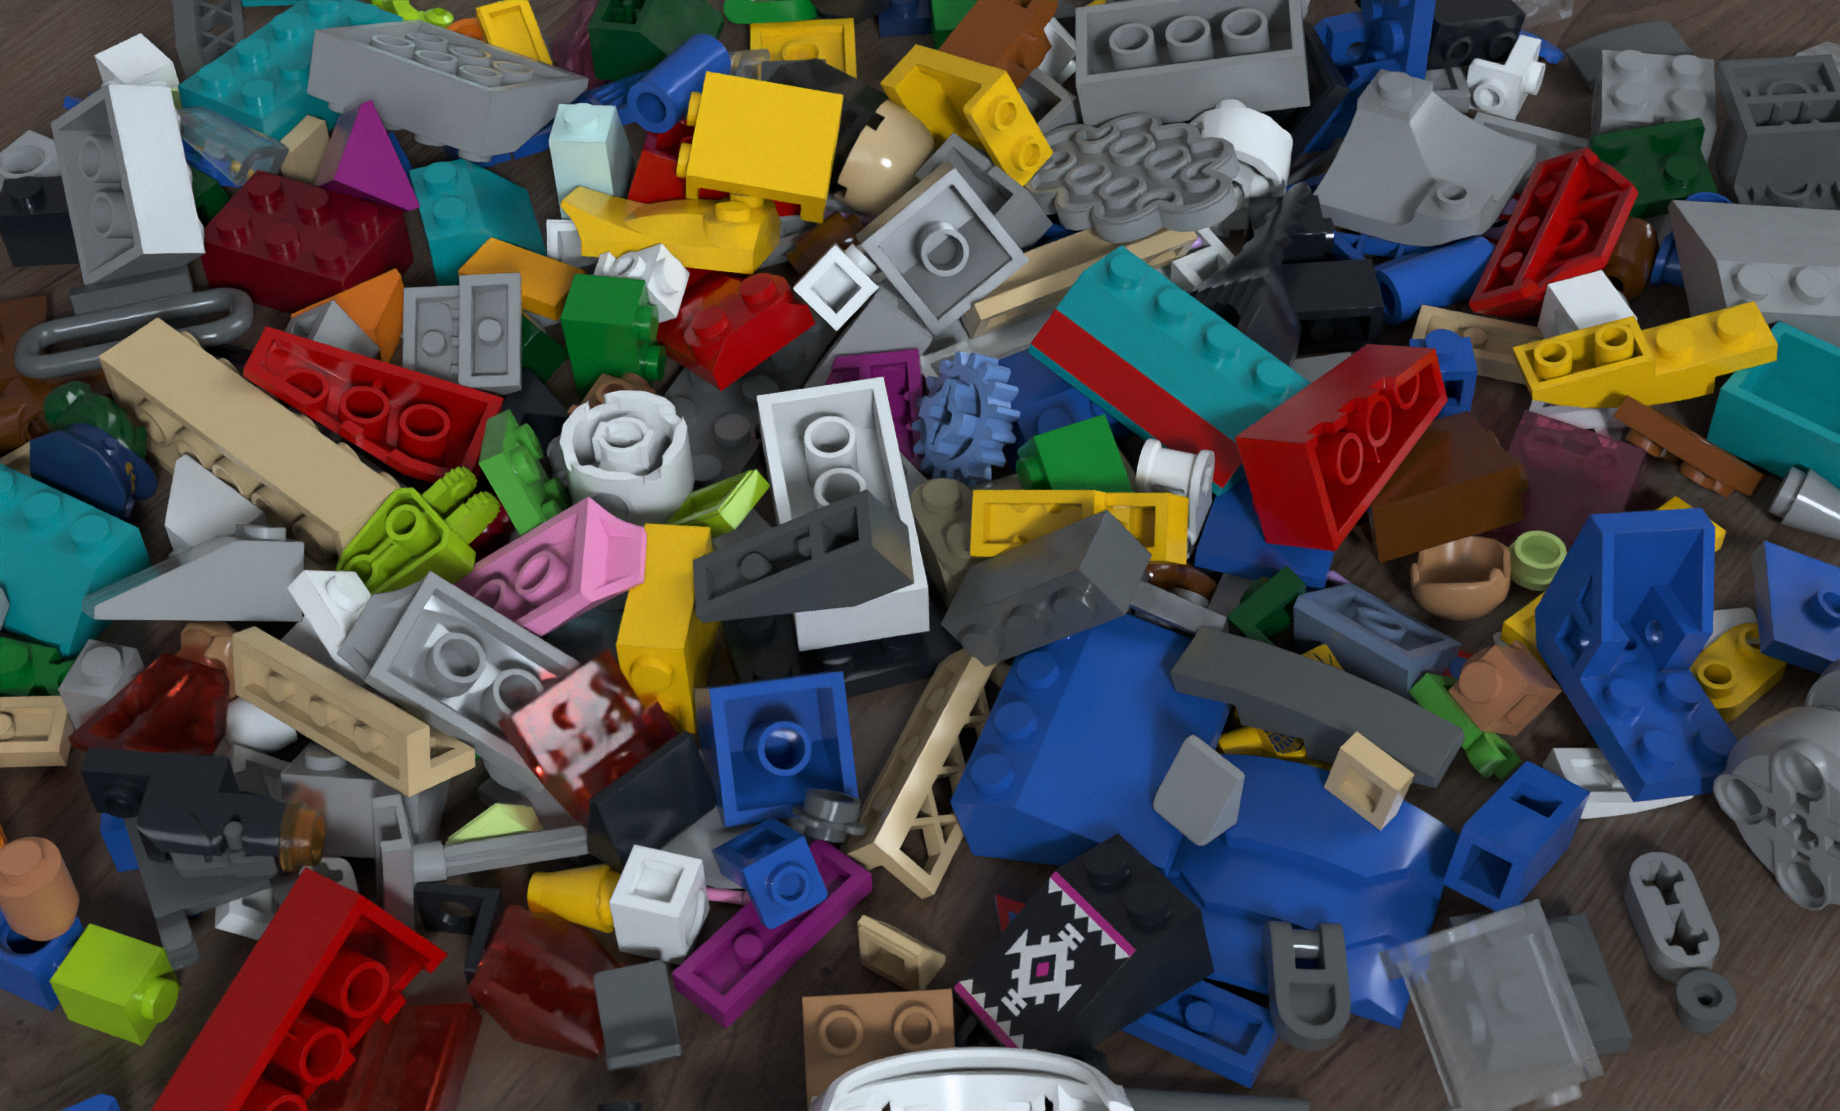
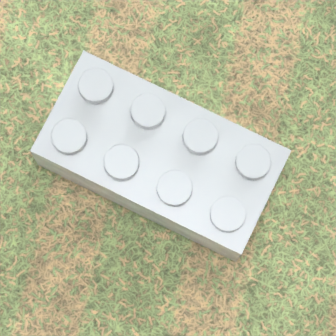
M884 377L758 395L757 403L762 445L769 484L771 485L770 490L777 526L867 489L908 526L914 584L854 607L792 613L799 651L930 631L928 584Z

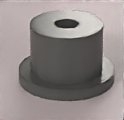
M1694 970L1686 973L1680 978L1675 989L1678 1019L1685 1028L1695 1033L1707 1034L1715 1031L1721 1022L1726 1021L1734 1012L1737 996L1733 986L1726 978L1712 971Z

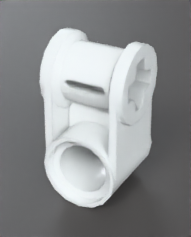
M1148 439L1140 454L1135 479L1136 493H1172L1189 498L1187 560L1194 553L1213 503L1212 481L1215 468V454L1213 451L1202 449L1198 455L1162 448L1159 440Z

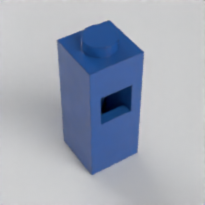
M1526 761L1463 825L1442 884L1508 918L1569 848L1591 792Z

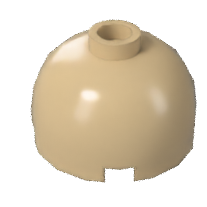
M889 100L882 103L875 111L885 117L877 130L866 125L845 162L837 183L847 189L834 194L835 200L869 216H879L920 182L915 176L916 172L936 152L934 138L926 125L909 111Z

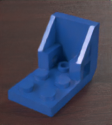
M1361 0L1362 11L1326 17L1314 26L1348 85L1350 92L1301 154L1329 149L1330 143L1334 139L1339 137L1345 138L1357 111L1358 98L1380 69L1403 72L1411 77L1425 80L1436 0ZM1360 42L1359 46L1350 47L1352 44Z
M1702 508L1590 514L1535 609L1536 648L1633 802L1714 793V780L1725 771L1730 751L1738 742L1690 671V667L1713 633L1715 526Z

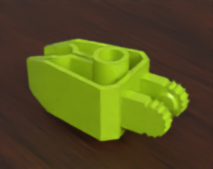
M457 466L456 469H451L449 473H445L444 478L436 481L422 495L413 487L395 489L344 549L335 571L356 572L371 596L373 593L392 592L408 587L424 579L429 571L449 583L455 584L473 571L476 552L469 544L487 528L489 523H493L492 521L494 518H497V514L500 512L499 507L501 505L487 491L484 493L480 491L479 494H474L470 498V495L475 492L474 489L477 487L476 482L478 480L464 466L462 468Z

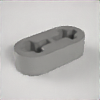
M1649 852L1640 855L1632 863L1623 894L1626 907L1651 967L1662 978L1676 984L1688 972L1694 970L1711 971L1720 946L1719 934L1693 872L1684 861L1677 856L1665 852ZM1648 881H1656L1661 890H1672L1667 905L1657 886H1646ZM1675 929L1681 944L1686 949H1696L1695 955H1686L1685 950L1681 946H1670Z

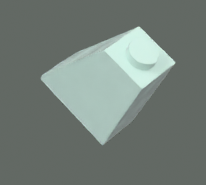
M588 103L559 104L548 141L562 220H571L569 215L561 208L562 199L578 186L627 199L637 163L616 106L591 105Z

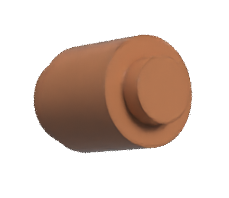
M24 837L11 841L1 847L0 909L10 928L16 933L34 941H48L64 934L76 919L79 907V893L56 845L41 837Z

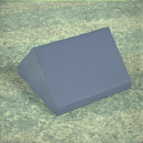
M1353 583L1300 594L1293 606L1294 653L1302 655L1317 646L1327 644L1345 672L1398 694L1419 705L1418 702L1409 693V690L1426 673L1442 675L1456 658L1462 646L1458 641Z

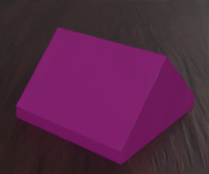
M373 101L364 102L338 117L314 186L403 210V213L420 207Z

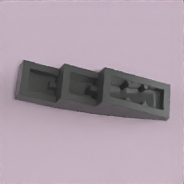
M1205 627L1200 628L1170 671L1176 692L1236 705L1241 725L1301 738L1305 745L1307 757L1312 760L1334 764L1340 747L1357 731L1414 773L1412 783L1436 788L1465 740L1462 728L1398 694L1350 673L1264 642Z

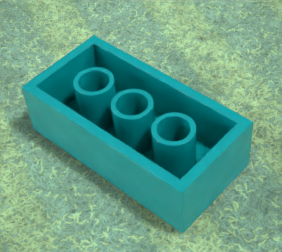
M357 0L299 1L178 85L188 137L194 139L197 144L273 174L280 168L274 146L307 115L324 120L328 132L336 126L338 117L343 115L342 113L330 110L328 108V101L307 94L315 30L403 21V17L379 9L375 5Z

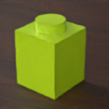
M91 923L49 980L68 1020L141 1046L144 1045L156 1025L165 1021L172 1013L177 1002L178 992L181 989L164 948Z

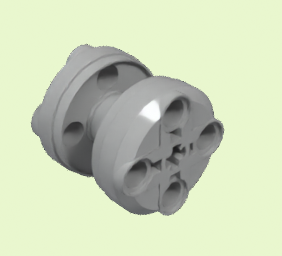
M1840 657L1823 671L1818 681L1811 687L1804 707L1789 708L1764 720L1734 745L1728 756L1725 771L1714 780L1713 785L1714 795L1721 809L1735 821L1750 849L1775 875L1782 891L1799 906L1811 911L1822 910L1828 904L1840 906Z

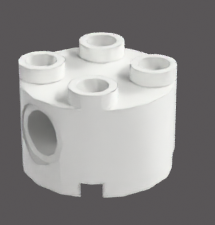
M1226 99L1217 103L1215 109L1205 111L1189 124L1199 129L1201 138H1223L1232 143L1240 168L1236 177L1231 180L1237 199L1234 212L1225 220L1208 228L1216 236L1229 237L1230 230L1245 229L1243 236H1246L1249 198L1281 197L1286 193L1293 139L1291 134L1282 129L1271 117L1247 108L1241 101Z
M618 390L603 394L605 403L597 405L590 409L589 401L577 407L563 424L559 442L572 504L575 505L589 496L603 509L627 523L643 526V528L645 523L665 524L687 496L693 492L694 485L688 429L683 416L681 419L676 415L675 405L665 397L646 391Z

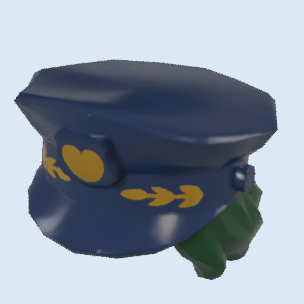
M71 381L52 389L51 393L43 401V411L46 423L50 429L55 431L30 439L31 477L126 522L131 515L134 503L149 499L155 495L158 481L155 472L145 461L147 451L146 427H135L127 414L128 410L126 408H118L116 403L108 397L95 394L92 387L87 383Z

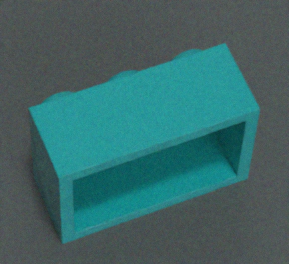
M1778 321L1771 329L1778 343L1777 361L1733 373L1720 389L1707 440L1723 450L1783 479L1791 467H1795L1805 473L1811 468L1840 489V348L1782 321Z

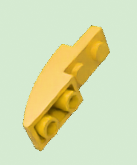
M1755 301L1645 330H1641L1635 316H1630L1513 347V357L1532 400L1581 408H1619L1627 395L1650 406L1713 394L1715 390V377L1777 361L1778 343Z

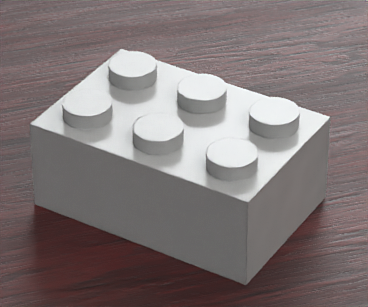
M108 83L51 122L84 285L181 267L205 254L203 243L204 228L197 215L192 191V172L186 163L180 135L181 120L178 111L174 107L170 86Z

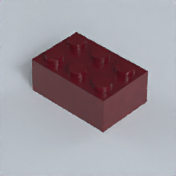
M257 170L204 228L203 243L205 254L200 256L210 289L236 288L245 291L255 304L289 314L307 308L395 268L402 277L414 263L403 210Z

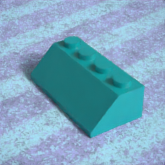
M0 463V588H2L10 604L2 629L30 643L57 648L61 658L66 661L75 660L89 639L95 640L114 621L94 620L82 611V598L152 566L139 528Z

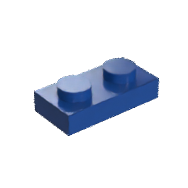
M1203 980L1121 1029L1126 1033L1250 1089L1279 1036L1274 1029L1269 1009Z

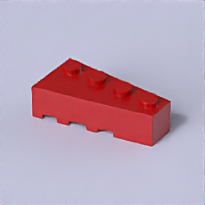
M1367 344L1235 436L1252 493L1253 508L1259 517L1266 543L1334 552L1338 549L1448 401L1435 348Z
M305 867L151 1111H308L306 1101L321 1084L331 1079L338 1081L355 1062L356 1058L350 1050L377 1020L388 1024L407 1001L401 992L421 970L432 974L448 954L361 894Z

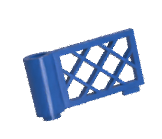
M704 33L694 34L654 68L586 90L570 104L588 103L591 105L616 106L623 126L637 122L647 131L665 133L688 114L692 91L702 93L706 71L729 75L731 72V60L728 51L716 38ZM555 117L519 149L512 152L516 160L550 149L548 140Z
M1326 173L1301 182H1307L1313 194ZM1295 184L1287 186L1286 192ZM1334 230L1333 252L1330 253L1338 261L1365 259L1364 254L1395 258L1374 266L1384 304L1382 320L1390 326H1397L1418 318L1422 305L1443 309L1470 299L1496 245L1481 235H1473L1436 246H1411L1371 237L1363 233L1355 235Z

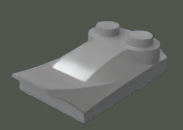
M431 571L428 572L424 579L408 587L392 592L373 593L337 652V655L346 661L365 683L445 735L455 737L473 747L475 754L484 759V766L491 778L498 784L511 790H528L533 788L539 793L551 782L605 678Z

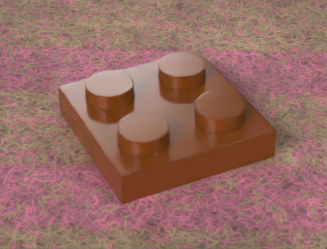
M1628 395L1613 416L1631 428L1625 437L1628 441L1657 458L1661 457L1675 466L1678 465L1681 459L1684 460L1678 468V472L1710 491L1712 489L1729 498L1734 489L1754 498L1768 477L1668 415Z

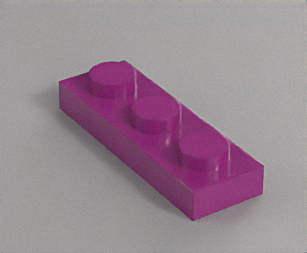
M816 839L809 846L828 892V896L823 902L774 929H768L761 924L750 900L672 972L674 989L725 1029L736 1021L873 890L872 874L827 841Z

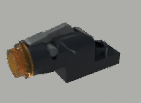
M88 748L80 771L96 812L108 813L119 818L138 816L137 830L148 859L159 863L174 864L181 878L236 875L237 877L288 876L290 872H300L303 866L317 867L321 862L326 842V817L322 809L309 808L306 801L275 799L248 791H241L240 793L229 757Z

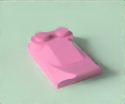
M588 496L475 563L473 571L453 585L542 639L574 618L644 583L647 533L643 526L627 523L615 517Z

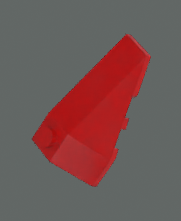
M267 326L246 362L243 376L400 473L434 484L440 478H444L445 473H449L451 469L454 470L457 466L460 468L464 466L478 480L476 482L477 487L474 490L479 489L485 475L479 465V458L487 419L502 412L504 398Z

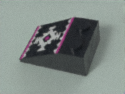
M1117 833L1059 867L952 989V996L954 1002L967 1016L972 1015L975 1018L980 1031L995 1047L1043 1051L1074 1059L1078 1056L1079 1052L1086 1048H1092L1213 974L1214 968L1201 910Z

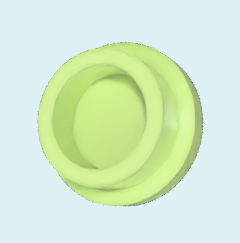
M1529 531L1520 535L1509 546L1511 554V579L1518 585L1530 590H1547L1567 555L1564 543L1557 536L1545 531Z

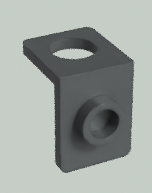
M657 960L602 971L594 975L593 981L607 1054V1070L609 1072L683 1058L667 969L663 961Z

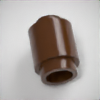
M836 210L825 218L823 223H818L795 240L793 243L796 247L785 256L799 276L802 277L834 243L843 251L851 244L855 246L860 245L855 235L865 227L854 213L844 219L840 212Z
M1628 217L1609 261L1602 270L1615 289L1621 292L1626 300H1631L1642 292L1660 250L1655 229L1642 219Z

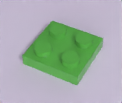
M508 409L487 419L479 465L518 533L522 536L573 505L561 480L557 476L549 479L539 462V459L543 458V451L532 428L527 423L519 426L511 410Z

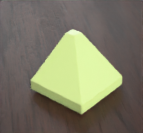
M495 803L448 837V841L445 844L451 845L545 829L532 806Z

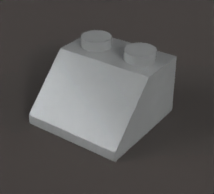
M948 160L855 235L860 245L936 337L970 310L974 303L981 301L1029 261Z

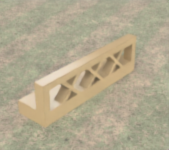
M1163 227L1142 239L1124 243H1112L1101 239L1097 234L1096 228L1078 232L1025 252L1024 254L1029 261L981 301L974 303L973 307L961 316L970 339L973 340L1056 308L1084 270L1121 245L1157 270L1172 264L1173 260L1184 257L1198 237L1195 231L1178 232Z
M255 626L232 634L236 695L408 798L475 767V749L455 737L445 735L413 713L383 696L369 692L345 678L339 671L302 650L297 651ZM430 755L437 756L435 758L430 759Z
M963 648L949 655L938 664L859 811L858 823L867 826L865 834L854 835L848 833L846 841L839 848V851L867 871L882 865L921 899L935 894L964 836L954 810L951 814L938 816L932 786L936 778L949 777L952 793L954 794L967 765L964 762L958 736L962 728L975 727L977 739H979L990 714L984 686L988 678H990L997 686L1002 688L1011 668L1005 661L985 667L977 658L971 656ZM909 830H923L929 856L923 869L900 850Z

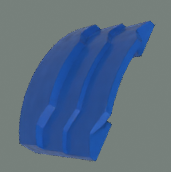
M1220 754L1245 775L1237 823L1203 846L1194 844L1183 835L1167 879L1201 910L1214 973L1206 978L1229 983L1269 996L1267 966L1264 964L1262 954V934L1265 922L1289 921L1292 929L1314 930L1318 922L1342 924L1345 938L1351 1000L1350 1014L1400 1029L1446 888L1442 882L1460 835L1441 821L1404 800L1398 813L1380 831L1324 788L1330 774L1328 770L1276 758ZM1295 959L1296 969H1318L1312 959Z

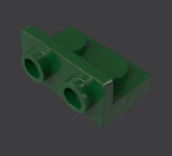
M1700 118L1669 121L1659 125L1624 131H1611L1605 134L1594 135L1588 141V148L1597 155L1599 160L1613 167L1632 182L1637 189L1638 196L1628 217L1641 219L1669 214L1668 206L1672 200L1685 201L1689 196L1700 192L1718 193L1701 151L1705 127Z

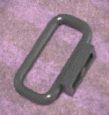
M188 265L73 287L70 290V299L75 316L43 322L24 332L15 345L13 363L18 373L32 379H51L103 369L98 357L99 355L157 317L179 333L182 331L190 333L198 341L202 349L222 345L240 338L250 330L254 321L253 301L245 291L236 288H214L195 292ZM230 311L228 317L202 324V314ZM82 338L85 348L39 355L43 348L50 345Z

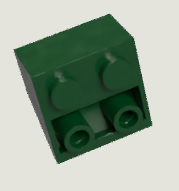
M600 0L588 25L595 78L616 81L652 69L694 34L704 33L719 40L725 25L724 16L706 0Z

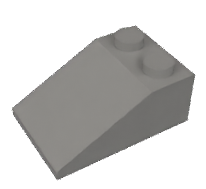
M236 524L235 536H216L83 597L82 611L94 620L302 622V610L287 587L304 570V542L286 538V527L263 524Z

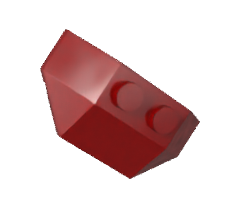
M1588 147L1538 162L1468 303L1473 312L1517 320L1541 314L1548 284L1603 270L1609 261L1638 196V191L1634 184L1613 167L1599 160L1597 155Z

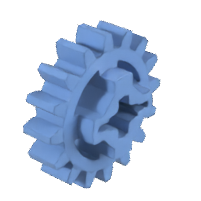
M959 351L956 352L954 361L946 359L940 361L939 378L934 376L927 377L926 383L930 392L928 396L917 399L916 404L920 408L918 417H921V419L912 423V430L921 432V439L913 448L914 454L925 456L920 470L923 473L932 474V479H955L969 487L976 485L977 481H991V465L1000 467L1005 465L1006 460L1001 450L1004 445L1015 444L1016 437L1011 433L1013 425L1010 423L1020 418V411L1011 409L1010 402L1015 399L1019 390L1017 386L1006 384L1011 370L1007 367L999 366V359L973 352L969 354Z

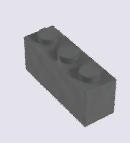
M1106 509L970 566L941 625L962 644L967 653L977 658L985 667L1124 616L1152 554Z

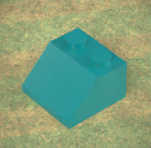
M466 159L436 162L426 167L409 170L413 191L420 205L417 210L437 286L459 285L458 270L490 237L547 257L546 248L526 189Z

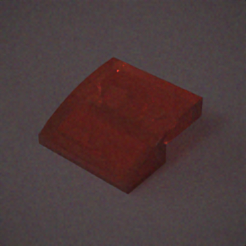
M609 649L593 654L498 721L513 747L541 784L587 830L589 799L677 735L658 701L642 706Z
M471 1003L409 1007L404 1004L388 1024L378 1019L373 1023L364 1036L350 1050L356 1058L355 1062L338 1081L331 1079L321 1084L306 1101L308 1111H456L483 1017Z

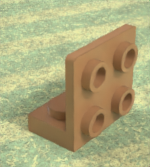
M952 989L802 997L807 1111H809L812 1096H819L835 1079L858 1066L905 1053L955 1048ZM890 1102L882 1111H890Z

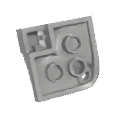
M1380 69L1358 98L1357 111L1345 139L1326 175L1312 195H1318L1323 218H1332L1334 226L1404 245H1441L1464 237L1482 235L1495 223L1534 166L1537 145L1494 131L1462 114L1432 91L1433 82L1411 77L1403 72Z

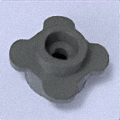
M810 788L806 790L804 804L792 806L791 813L799 816L798 822L806 826L805 834L819 840L841 843L846 841L847 833L864 835L867 826L858 823L861 800L845 793Z

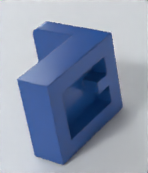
M774 818L762 822L711 850L721 874L748 892L761 924L768 929H774L823 902L828 896L804 835Z

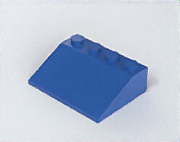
M1126 613L1122 617L1017 655L950 800L972 855L1063 866L1119 833L1167 878L1183 834L1154 811L1153 802L1155 795L1186 738L1194 734L1212 749H1216L1232 704L1175 691L1170 671L1193 639Z

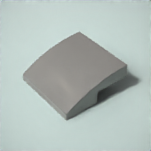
M521 274L459 275V285L404 288L402 367L496 396L522 390Z

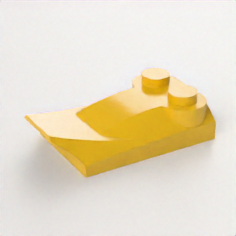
M578 186L563 198L561 202V208L569 215L579 233L581 256L599 258L600 254L609 251L617 259L628 252H637L662 243L681 262L683 267L753 275L780 244L781 221L775 208V203L764 198L730 193V197L720 200H673L649 205Z

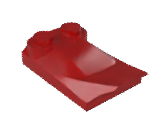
M685 267L690 272L677 318L659 323L656 339L658 345L665 346L667 356L722 391L814 326L816 322L808 305L794 297L784 277L768 273L751 275Z

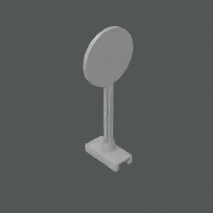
M395 794L371 798L378 900L383 899L384 911L414 931L416 912L414 891L418 882L446 883L447 876L591 854L587 851L588 823L442 846L441 840L414 844L401 795ZM716 805L713 810L661 850L702 859L706 885L718 889H743L721 874L711 850L762 822L723 827ZM799 817L777 820L804 835L808 846L816 840V838L805 834L806 826L798 822Z

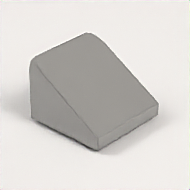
M1192 734L1185 739L1154 798L1153 809L1194 844L1199 846L1206 845L1237 823L1245 775L1199 737Z

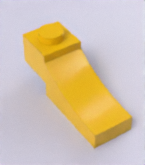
M973 490L970 556L992 558L1107 509L1152 554L1148 564L1186 565L1189 498L1172 493H1105L1097 490Z

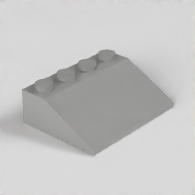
M418 19L315 30L307 94L328 101V108L342 114L364 102L372 100L385 129H404L414 133V140L430 146L448 145L458 149V156L474 162H490L493 155L515 152L556 116L559 104H570L587 89L589 78Z
M1683 200L1671 201L1668 211L1691 317L1755 301L1770 330L1778 321H1782L1840 348V210Z

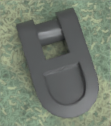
M1266 921L1262 934V954L1264 964L1267 966L1270 1015L1274 1029L1283 1041L1296 1049L1310 1052L1324 1050L1338 1040L1350 1019L1351 1000L1342 924L1318 922L1315 925V929L1310 930L1292 929L1289 921ZM1295 959H1312L1318 969H1296Z

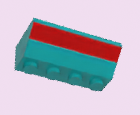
M1122 245L1081 273L1032 340L1028 350L1029 354L1144 441L1148 439L1159 440L1162 448L1197 455L1202 449L1213 451L1215 454V468L1212 492L1218 497L1246 476L1235 436L1311 384V382Z

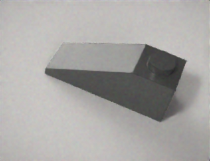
M867 489L693 560L696 617L703 623L854 607L914 584L908 526Z

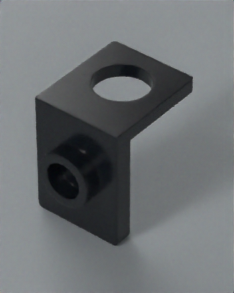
M418 882L414 894L425 930L473 935L464 966V974L474 1008L489 1009L499 971L509 970L514 954V931L509 926L500 889ZM442 902L459 903L472 910L474 915L470 917L452 916L440 910L437 904Z

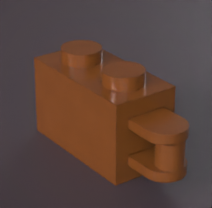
M978 0L940 46L938 51L1006 70L1018 90L1030 73L1040 66L1045 55L1052 47L1044 28L1055 15L1058 0Z

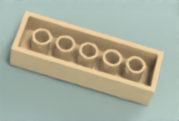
M158 317L98 356L118 408H126L128 410L127 414L135 427L145 426L147 429L146 455L173 475L176 460L187 454L265 513L268 525L286 527V538L304 542V570L335 571L344 549L395 489L401 488L389 474L385 472L378 474L362 463L357 454L347 444L342 442L336 444L320 433L317 426L306 415L298 414L296 416L283 407L273 394L260 386L255 387L245 380L227 359L220 358L217 360L203 350L187 331L179 333Z

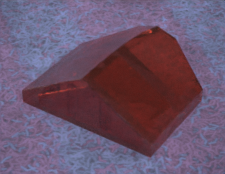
M163 653L75 730L68 739L73 748L87 752L88 748L201 756L210 755L216 751L226 735L230 681L225 671Z
M509 905L504 910L466 991L514 1041L595 1060L600 1055L605 1043L593 981L594 975L602 971L627 967V965L624 963L619 965L592 934L571 924L558 915L523 911L521 906Z

